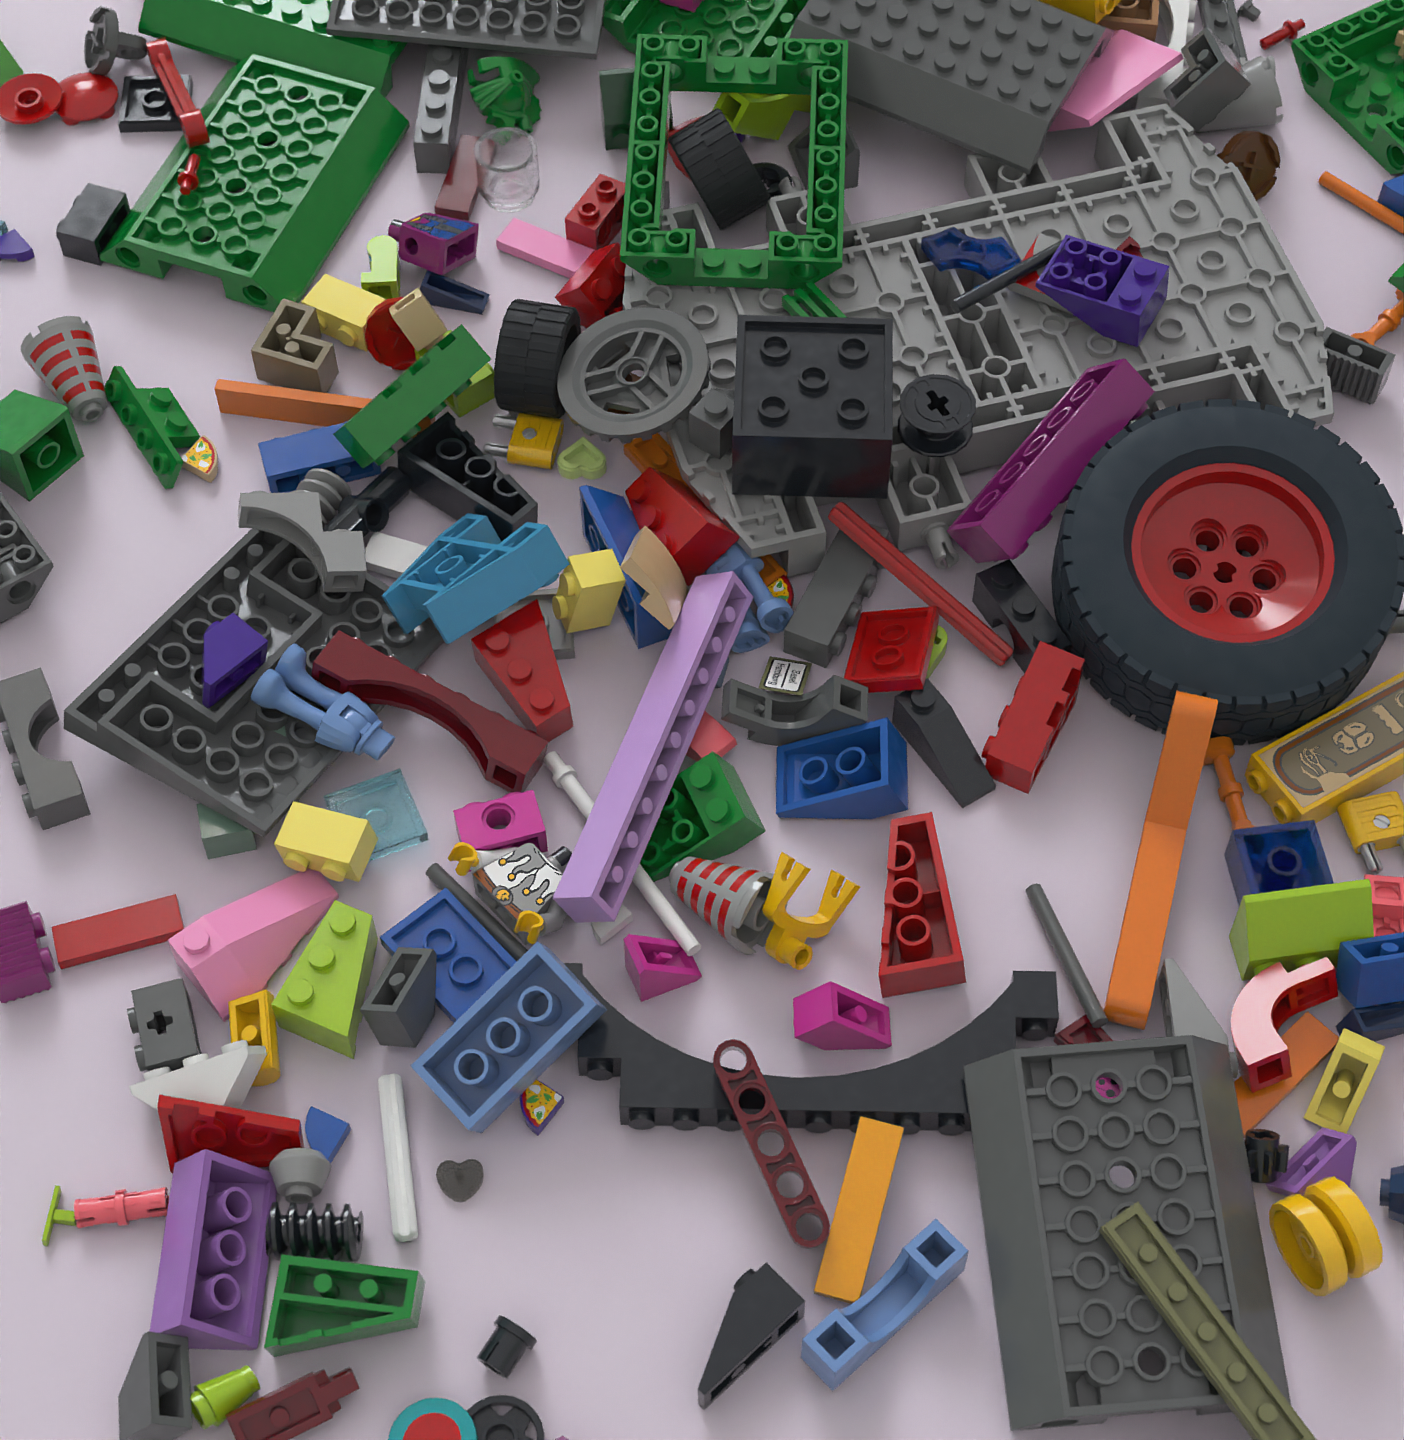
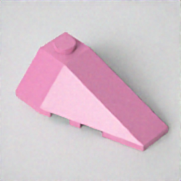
M307 868L305 872L300 871L202 916L168 939V943L177 965L222 1021L225 1022L229 1019L228 1001L265 990L268 987V980L280 965L285 966L292 957L291 951L304 935H309L330 909L334 900H337L339 896L319 871Z

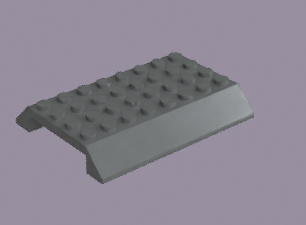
M809 0L796 18L789 38L848 40L847 100L1030 174L1044 150L1047 131L1093 55L1100 58L1112 38L1114 30L1039 0Z

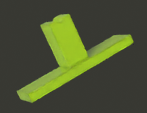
M55 1185L42 1236L43 1246L49 1245L54 1223L76 1226L74 1211L57 1209L62 1192L58 1185Z

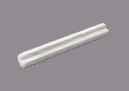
M393 1073L380 1076L378 1087L392 1230L396 1241L405 1242L415 1240L418 1237L403 1082L399 1074Z

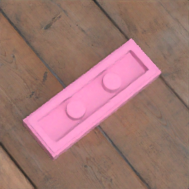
M516 218L512 219L496 240L498 250L567 278H571L589 255L595 251Z

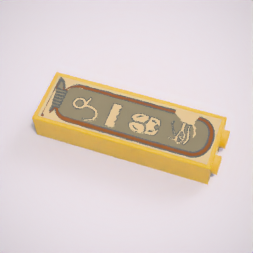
M1404 671L1251 754L1244 774L1249 787L1254 793L1260 794L1271 807L1276 820L1281 824H1285L1293 835L1337 812L1338 806L1342 803L1364 797L1404 774Z

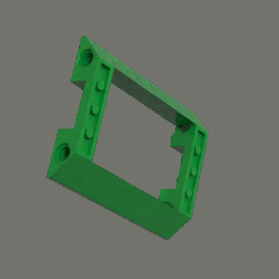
M637 34L620 261L657 285L775 289H797L800 287L801 289H806V284L810 281L816 283L842 268L848 40L778 38L777 58L708 56L707 36ZM671 91L811 95L806 235H794L791 232L769 231V250L696 248V229L674 228L671 231H662Z

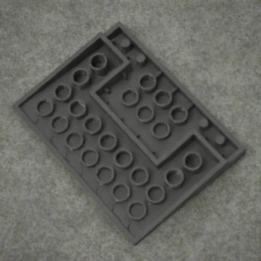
M251 529L64 710V729L265 837L289 811L293 801L297 802L343 751L316 742L317 730L309 724L276 709L264 708L251 701L252 691L263 673L271 668L275 670L283 653L290 645L295 643L303 648L307 654L306 671L311 676L313 661L338 630L351 637L361 639L366 645L385 655L395 657L400 663L415 671L429 659L444 640L430 617L410 633L404 634L382 598V595L390 586L369 573H366L363 591L324 592L315 566L297 546L273 533ZM231 613H235L268 640L266 662L253 675L208 709L202 704L203 635L213 622H221ZM291 691L293 694H295L305 702L309 703L310 705L324 712L327 711L325 708L318 705L317 703ZM366 703L376 715L385 706L382 704ZM285 725L286 736L275 732V730Z

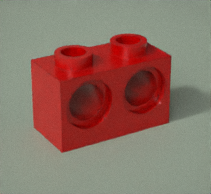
M600 173L565 217L566 239L593 250L608 246L622 228L625 183Z

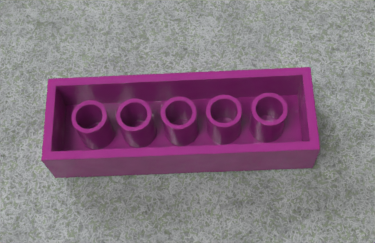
M1125 358L1087 368L946 532L976 563L997 562L1006 559L1014 560L1018 558L1028 548L1029 543L1027 540L1031 535L1043 529L1052 520L1053 515L1051 512L1055 507L1069 499L1073 487L1088 462L1129 421L1137 419L1144 413L1148 407L1146 401L1155 391Z

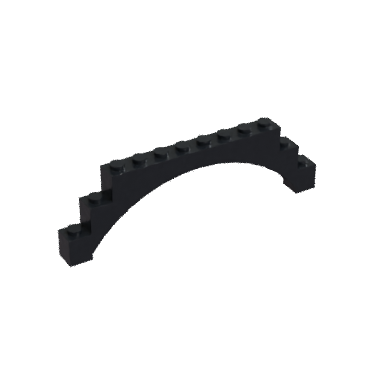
M563 963L607 1009L578 1038L579 1076H587L593 1080L604 1081L612 1077H620L619 1112L621 1125H629L637 1130H648L654 1126H673L683 1131L695 1130L699 1126L717 1127L720 1130L729 1132L741 1130L717 1078L713 1063L688 1055L654 1038L625 1018L598 993L584 977L582 963ZM1013 971L1008 988L982 1014L944 1041L909 1058L875 1069L835 1076L801 1078L763 1075L786 1127L805 1128L812 1133H825L831 1129H850V1131L856 1133L860 1116L903 1127V1135L916 1134L920 1130L939 1131V1133L949 1136L959 1135L964 1131H971L963 1066L1011 1049H1017L1016 1037H1023L1030 1041H1039L1055 1036L1059 1020L1056 971ZM722 1066V1068L728 1073H737L741 1071ZM748 1091L739 1099V1106L745 1113L753 1115L762 1111L765 1101L760 1093Z

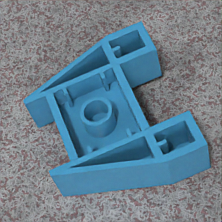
M467 513L441 533L386 590L382 598L404 634L410 633L430 617L445 643L450 644L537 589L555 582L559 577L558 573L567 567L569 562L548 525L526 522L501 542L487 516Z

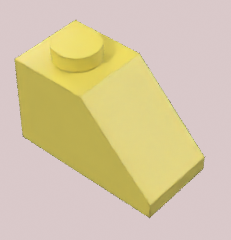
M1343 1028L1303 1118L1321 1127L1347 1134L1378 1067L1385 1046Z

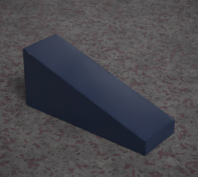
M429 270L426 271L420 286L421 292L432 306L481 315L490 296L488 293Z
M1404 1002L1352 1009L1335 1027L1339 1035H1341L1343 1028L1374 1042L1404 1034Z

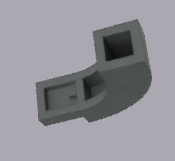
M833 675L819 688L804 693L802 696L774 694L734 679H730L723 686L721 720L748 729V740L767 745L781 746L866 723L868 718V687L837 675Z

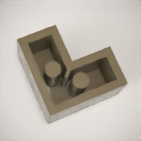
M282 299L251 349L258 380L285 388L328 392L339 370L333 343L320 340L322 336L315 307Z

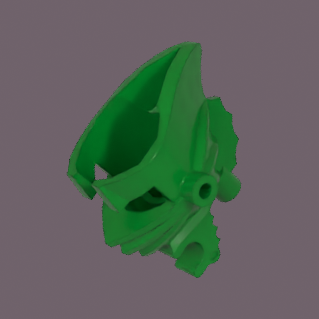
M495 56L479 59L477 61L479 74H485L497 68L500 72V75L494 79L479 81L476 80L473 70H468V85L473 86L470 89V94L474 104L483 116H488L485 122L497 127L490 135V139L505 144L512 137L516 128L515 125L518 126L521 135L532 133L534 130L532 126L540 120V111L542 110L539 105V99L533 93L534 86L540 81L539 74L528 63L517 58Z

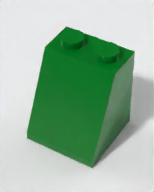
M15 389L4 399L0 400V481L30 502L83 458L84 454L69 409L66 406Z

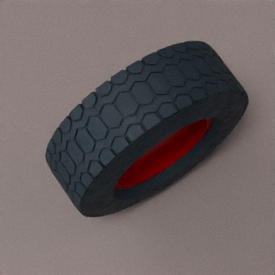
M1208 399L1205 404L1206 406H1204L1203 400L1181 403L1177 409L1175 405L1153 412L1151 417L1146 415L1127 426L1126 430L1123 428L1108 440L1105 446H1102L1088 462L1070 493L1056 542L1051 574L1054 614L1057 624L1072 643L1070 653L1085 659L1082 675L1086 680L1091 678L1090 685L1105 700L1112 698L1110 704L1129 718L1132 714L1136 715L1134 721L1155 731L1158 727L1163 728L1161 733L1166 734L1177 690L1218 700L1210 738L1230 737L1233 745H1244L1246 740L1249 745L1272 741L1275 736L1277 739L1282 738L1335 709L1349 697L1369 672L1397 618L1404 594L1403 527L1397 509L1393 508L1394 502L1385 485H1379L1380 478L1367 461L1361 463L1362 456L1346 441L1338 445L1341 438L1324 426L1320 425L1315 430V421L1295 412L1291 418L1287 417L1289 410L1266 404L1264 410L1260 409L1261 402L1237 399L1235 406H1233L1232 399ZM1197 545H1206L1213 551H1203ZM1244 550L1246 552H1249L1252 556L1244 557L1240 555L1237 551ZM1182 572L1187 574L1190 578L1181 579L1177 577L1174 573ZM1217 579L1223 580V581H1225V582H1227V583H1222V582L1218 581ZM1254 583L1264 584L1269 590L1258 589ZM1199 605L1207 612L1199 613L1194 611L1191 606ZM1230 611H1240L1247 618H1237Z

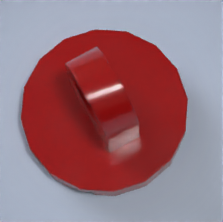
M404 297L390 298L375 306L367 317L364 328L367 349L373 358L380 364L383 363L395 370H406L416 362L415 348L392 318L388 309Z

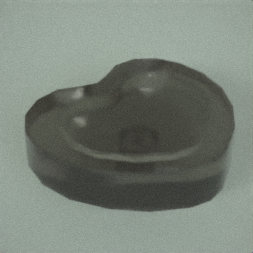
M468 1159L461 1163L445 1160L437 1167L436 1177L440 1189L448 1198L456 1202H465L473 1197L481 1187L484 1172L481 1163L475 1159Z

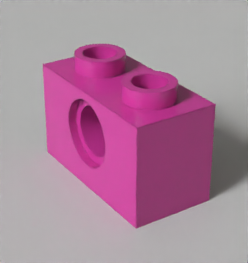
M533 790L511 792L499 799L483 803L472 802L463 808L453 810L459 841L470 844L475 850H497L520 847L526 843H532L542 853L548 851L546 830ZM498 825L507 826L506 828L501 830L492 829Z

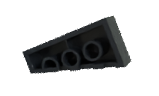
M446 412L397 451L398 469L408 476L412 484L409 490L458 521L467 513L487 516L501 542L526 522L537 523L538 503L509 474L504 475L498 469L497 461L489 453L484 454L475 445V439L467 430L462 432L457 427L456 419L449 412Z

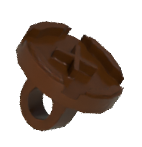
M1242 131L1234 135L1224 146L1223 151L1217 154L1226 164L1232 162L1239 169L1256 201L1266 196L1274 186L1277 177H1274L1276 168H1280V155L1278 146L1271 136L1259 131Z

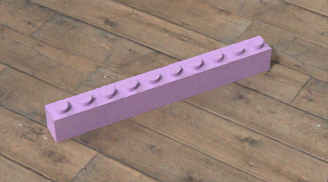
M734 571L695 577L552 898L576 923L613 922L617 917L753 599V595Z

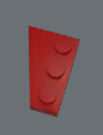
M159 1094L157 1108L170 1173H173L176 1162L204 1149L259 1168L269 1167L270 1162L281 1151L291 1148H304L301 1123L298 1119Z

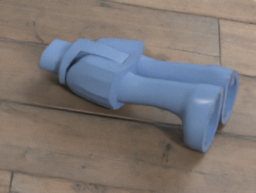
M736 541L705 571V575L734 571L753 595V600L758 608L757 615L755 616L749 606L731 648L734 652L743 653L767 644L770 641L767 631L771 633L784 631L794 612L785 599L774 597L759 574L764 568L762 559L760 557L750 558Z
M295 643L290 645L283 653L275 670L272 668L268 669L259 678L252 691L251 701L264 708L276 709L309 724L317 730L315 741L322 745L343 752L351 753L353 751V753L359 756L366 753L378 761L395 741L393 735L382 729L383 722L379 720L373 710L359 697L350 692L341 694L311 677L306 671L307 654L303 648ZM291 691L317 703L318 705L325 708L327 711L324 712L310 705L309 703L305 702L304 700L293 694Z

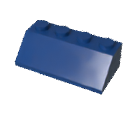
M589 485L579 487L582 532L591 552L613 549L619 566H621L635 535L640 531L633 511L630 510L623 496ZM622 570L626 581L617 606L638 649L667 640L673 627L670 630L667 629L640 605L646 590Z

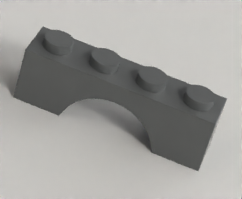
M40 667L0 681V723L7 722L8 729L1 731L9 754L16 752L19 760L11 763L19 786L26 784L29 792L21 795L29 818L37 816L42 829L46 830L90 815L91 813L72 761L52 760L38 753L41 738L52 725L60 720L51 691Z

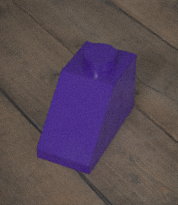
M231 613L221 622H213L203 635L202 704L208 709L253 675L266 662L268 640L235 613Z

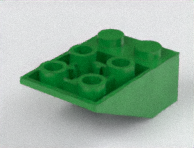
M712 751L676 776L640 861L641 866L653 882L669 877L672 867L686 857L691 856L712 861L735 852L766 832L734 766Z

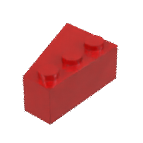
M650 466L625 490L639 529L641 530L646 526L664 544L680 568L686 586H690L696 576H701L740 538L734 531L724 525L715 514L707 509L704 503L683 482Z

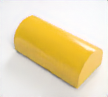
M267 989L228 1001L231 1043L247 1040L248 1046H265L267 1055L251 1087L269 1085L280 1078L276 1017L271 1005L274 995Z

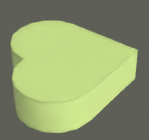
M584 436L562 451L557 459L558 471L561 476L567 479H577L581 476L590 480L598 479L605 474L607 469L605 455Z

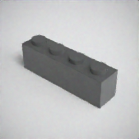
M870 524L889 541V530ZM840 529L784 629L783 652L827 668L833 655L839 656L847 639L846 630L849 626L855 627L862 611V605L860 604L864 597L870 598L877 584L876 574L879 568L886 569Z

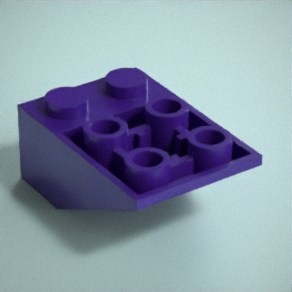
M1066 234L1038 278L1036 288L1102 336L1138 347L1167 299L1170 266Z

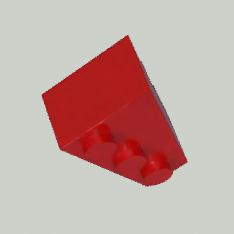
M538 599L533 600L471 638L475 661L526 729L536 732L541 738L550 742L573 727L570 703Z
M1042 641L1039 642L1025 674L1017 684L1010 706L1006 705L998 722L999 730L996 736L990 735L983 748L981 757L986 759L985 767L992 779L1029 794L1076 704L1085 662L1084 658Z

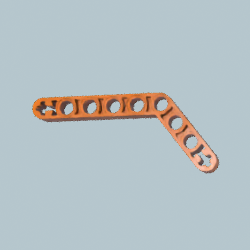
M1176 690L1142 829L1105 1000L1104 1012L1108 1022L1145 1030L1186 831L1217 710V699Z

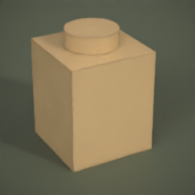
M419 288L388 308L392 318L417 352L423 348L426 350L432 348L444 338L443 334L448 331Z

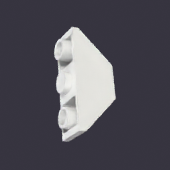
M240 1040L222 1046V1054L209 1058L208 1053L186 1058L182 1060L183 1068L170 1071V1067H162L148 1071L143 1074L145 1081L129 1086L131 1095L157 1110L159 1094L240 1109L267 1055L265 1046H248L247 1040Z

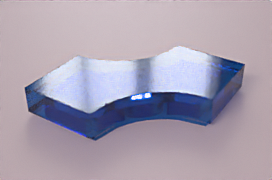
M951 227L921 241L922 251L939 272L948 269H966L976 272L989 280L1022 261L1001 236L992 239H978L967 236L957 228Z

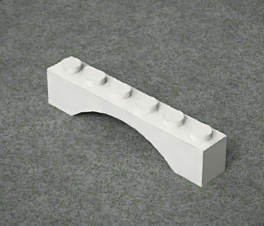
M1159 0L1158 19L1165 29L1168 48L1182 54L1181 49L1192 40L1194 23L1188 22V20H1194L1197 0ZM1184 56L1182 61L1137 93L1135 110L1165 103L1171 107L1163 90L1188 69L1183 68V66H1189Z

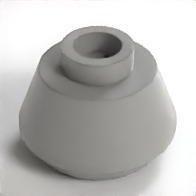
M291 1148L279 1152L269 1164V1171L279 1195L285 1197V1200L289 1203L306 1204L311 1202L313 1197L321 1193L331 1171V1164L317 1150Z

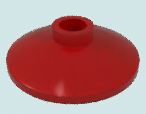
M40 73L22 74L8 80L0 87V117L5 121L20 125L37 123L50 117L62 102L63 94L59 83L54 78Z

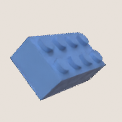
M537 941L411 1067L469 1131L482 1133L607 1009L548 947Z

